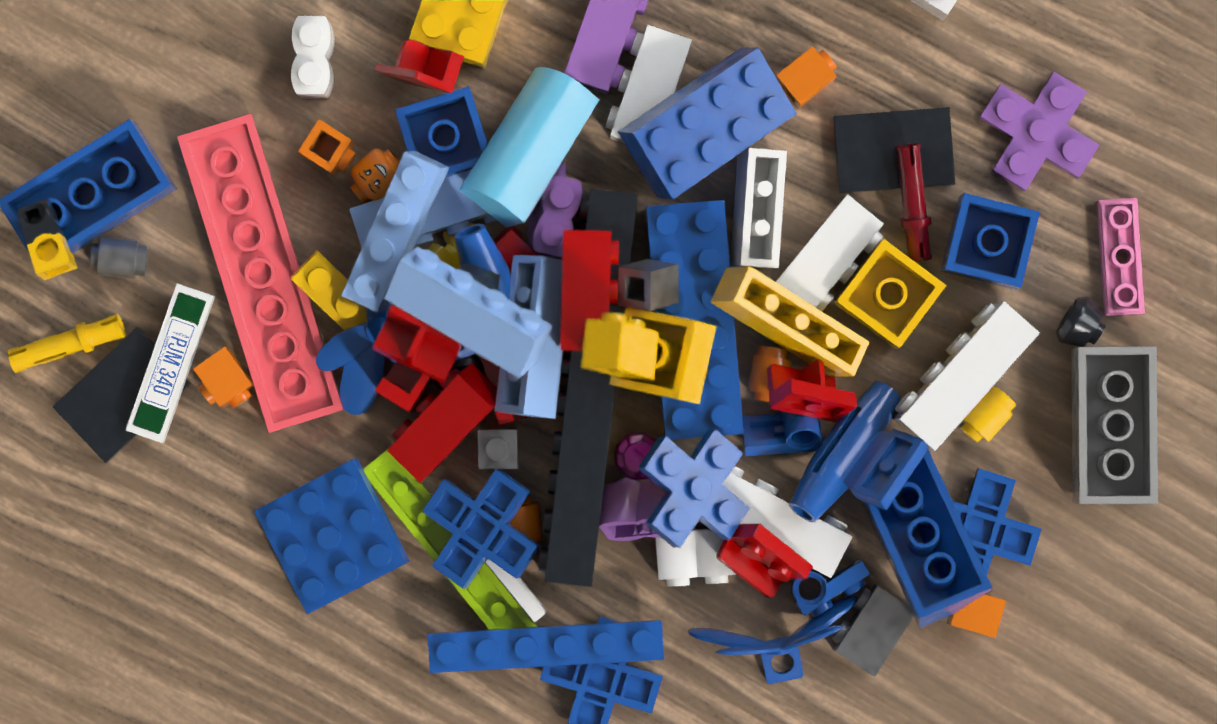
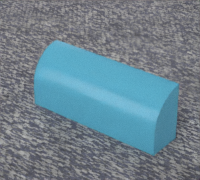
M546 67L535 68L463 183L460 191L506 228L525 223L599 99L578 81L560 71Z

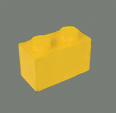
M603 313L602 320L587 319L582 368L621 378L654 379L659 332L645 328V321L627 319V316L622 314Z

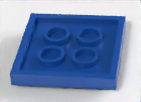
M358 458L344 463L254 511L306 614L410 562Z

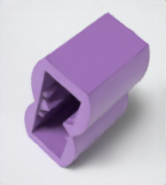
M553 175L542 196L544 214L536 224L533 237L534 248L537 254L563 259V230H574L573 221L577 218L581 209L583 188L579 180Z
M622 478L617 480V482L606 484L603 490L599 527L609 540L631 541L643 538L644 536L661 538L645 523L666 492L651 479L637 482L633 479Z

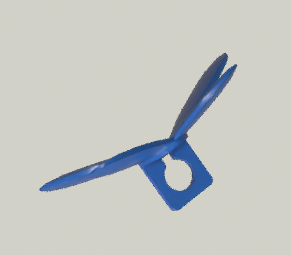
M391 302L386 310L379 312L366 307L367 322L348 328L335 335L322 346L317 354L316 364L323 371H331L344 366L339 396L344 410L350 414L360 415L373 405L378 395L375 389L383 378L385 357L394 363L396 362L373 350V345L387 319V311L391 305H394Z
M853 595L836 601L831 608L816 617H812L787 637L765 641L739 633L712 628H692L688 630V634L703 641L730 647L715 651L718 654H761L768 684L802 678L804 675L799 646L825 638L843 628L844 625L828 626L851 609L858 598ZM790 654L793 658V664L789 670L778 672L772 668L771 660L774 656Z

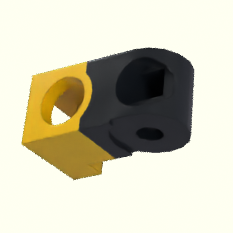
M48 198L17 209L19 222L36 275L43 280H47L78 268L74 256L68 247L64 232L60 228L54 207Z

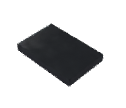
M950 107L833 116L839 194L901 189L895 146L901 144L907 146L908 143H920L921 145L920 154L924 187L951 186L956 184Z
M136 327L53 406L55 411L105 463L113 459L137 436V434L126 431V427L155 344L139 327ZM186 379L182 392L192 384L188 379Z

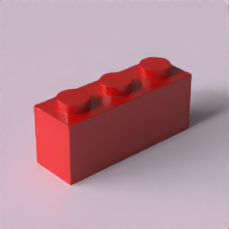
M563 230L561 351H583L586 320H602L603 313H609V304H617L618 280H610V264H618L619 240H611V231Z
M472 363L462 372L454 368L448 374L444 384L440 382L439 385L444 390L437 398L431 393L415 409L420 416L414 422L409 419L405 420L392 434L396 441L387 451L419 483L426 479L495 407L497 387Z

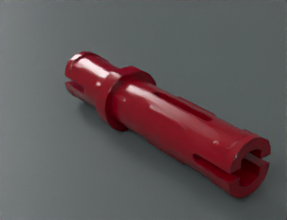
M908 143L907 146L904 144L897 145L895 148L898 158L903 205V218L900 219L901 227L905 228L908 257L915 262H921V258L924 261L931 260L932 254L928 226L932 222L931 216L927 215L920 154L921 145L920 143Z

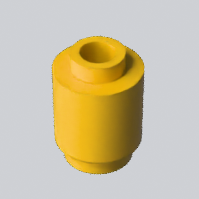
M993 385L962 420L964 424L960 429L976 443L981 439L989 443L1012 417L1011 411L1016 406V403L1002 390Z

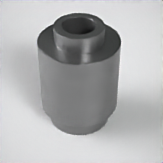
M101 237L99 245H92L90 265L97 268L98 276L135 279L136 275H146L148 245H139L138 240Z

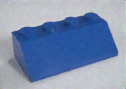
M927 450L887 510L862 501L919 628L958 612L992 590V585L929 450Z

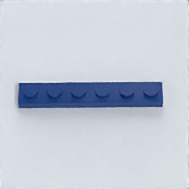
M662 620L428 633L430 673L664 660Z

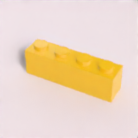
M751 266L726 268L710 302L808 364L814 360L823 361L825 374L831 377L855 376L869 345V341Z

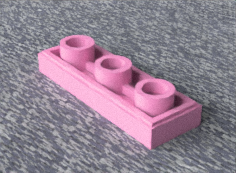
M1137 198L1098 200L1097 216L1104 316L1145 314ZM1118 250H1123L1127 254V261L1124 264L1116 260V252Z

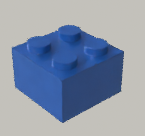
M469 86L455 90L452 93H446L395 109L407 151H416L448 166L449 170L446 177L473 169L488 145Z
M963 193L958 198L941 272L1014 290L1022 288L1040 212Z

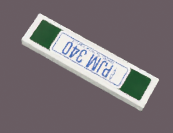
M178 283L176 284L126 431L160 443L165 442L215 296Z

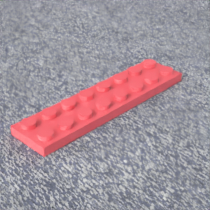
M248 114L177 136L268 432L272 433L344 410L332 370L323 371L316 364L317 354L324 343L309 296L290 278L300 265L253 115Z

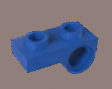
M782 411V414L742 416L745 456L814 452L823 443L820 419Z
M859 559L827 580L816 571L811 570L808 577L816 578L819 582L820 589L818 594L811 599L801 597L798 587L803 579H792L791 593L795 598V604L804 616L811 612L813 617H816L831 608L833 603L830 599L844 591L845 595L849 596L864 587L866 583L863 578L870 575V573Z

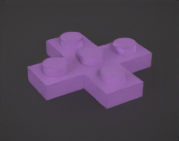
M1056 72L1051 74L1034 103L1000 84L979 119L1012 138L992 169V172L1023 191L1027 190L1045 159L1076 179L1080 178L1098 149L1099 144L1067 124L1087 91Z

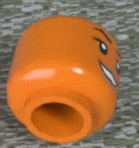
M374 148L351 168L350 174L355 183L350 188L364 204L370 200L377 201L385 197L400 164L399 158L389 148L385 152Z

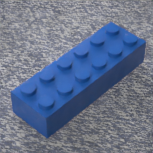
M724 200L646 206L650 260L679 264V303L655 309L654 312L696 320L716 327L700 404L661 396L664 436L670 440L703 437L709 429H716L722 435L744 434L734 317L710 303L725 269L730 268Z

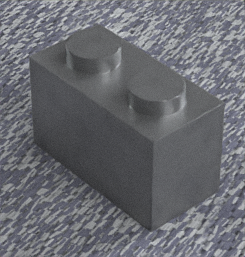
M874 584L871 590L866 587L862 590L857 602L853 606L857 609L856 614L850 623L843 620L840 625H844V627L834 633L832 640L836 642L833 648L835 652L875 677L914 616L908 605Z

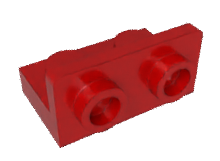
M740 524L730 540H723L716 554L717 560L766 598H773L782 581L807 579L813 565L761 524Z

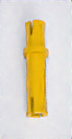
M118 313L87 325L85 322L76 324L75 329L20 347L8 349L9 362L13 371L18 373L27 368L54 361L82 350L88 353L94 351V346L125 338V327Z

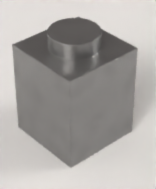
M645 259L619 267V306L652 311L679 303V264Z
M518 429L478 430V469L519 468Z

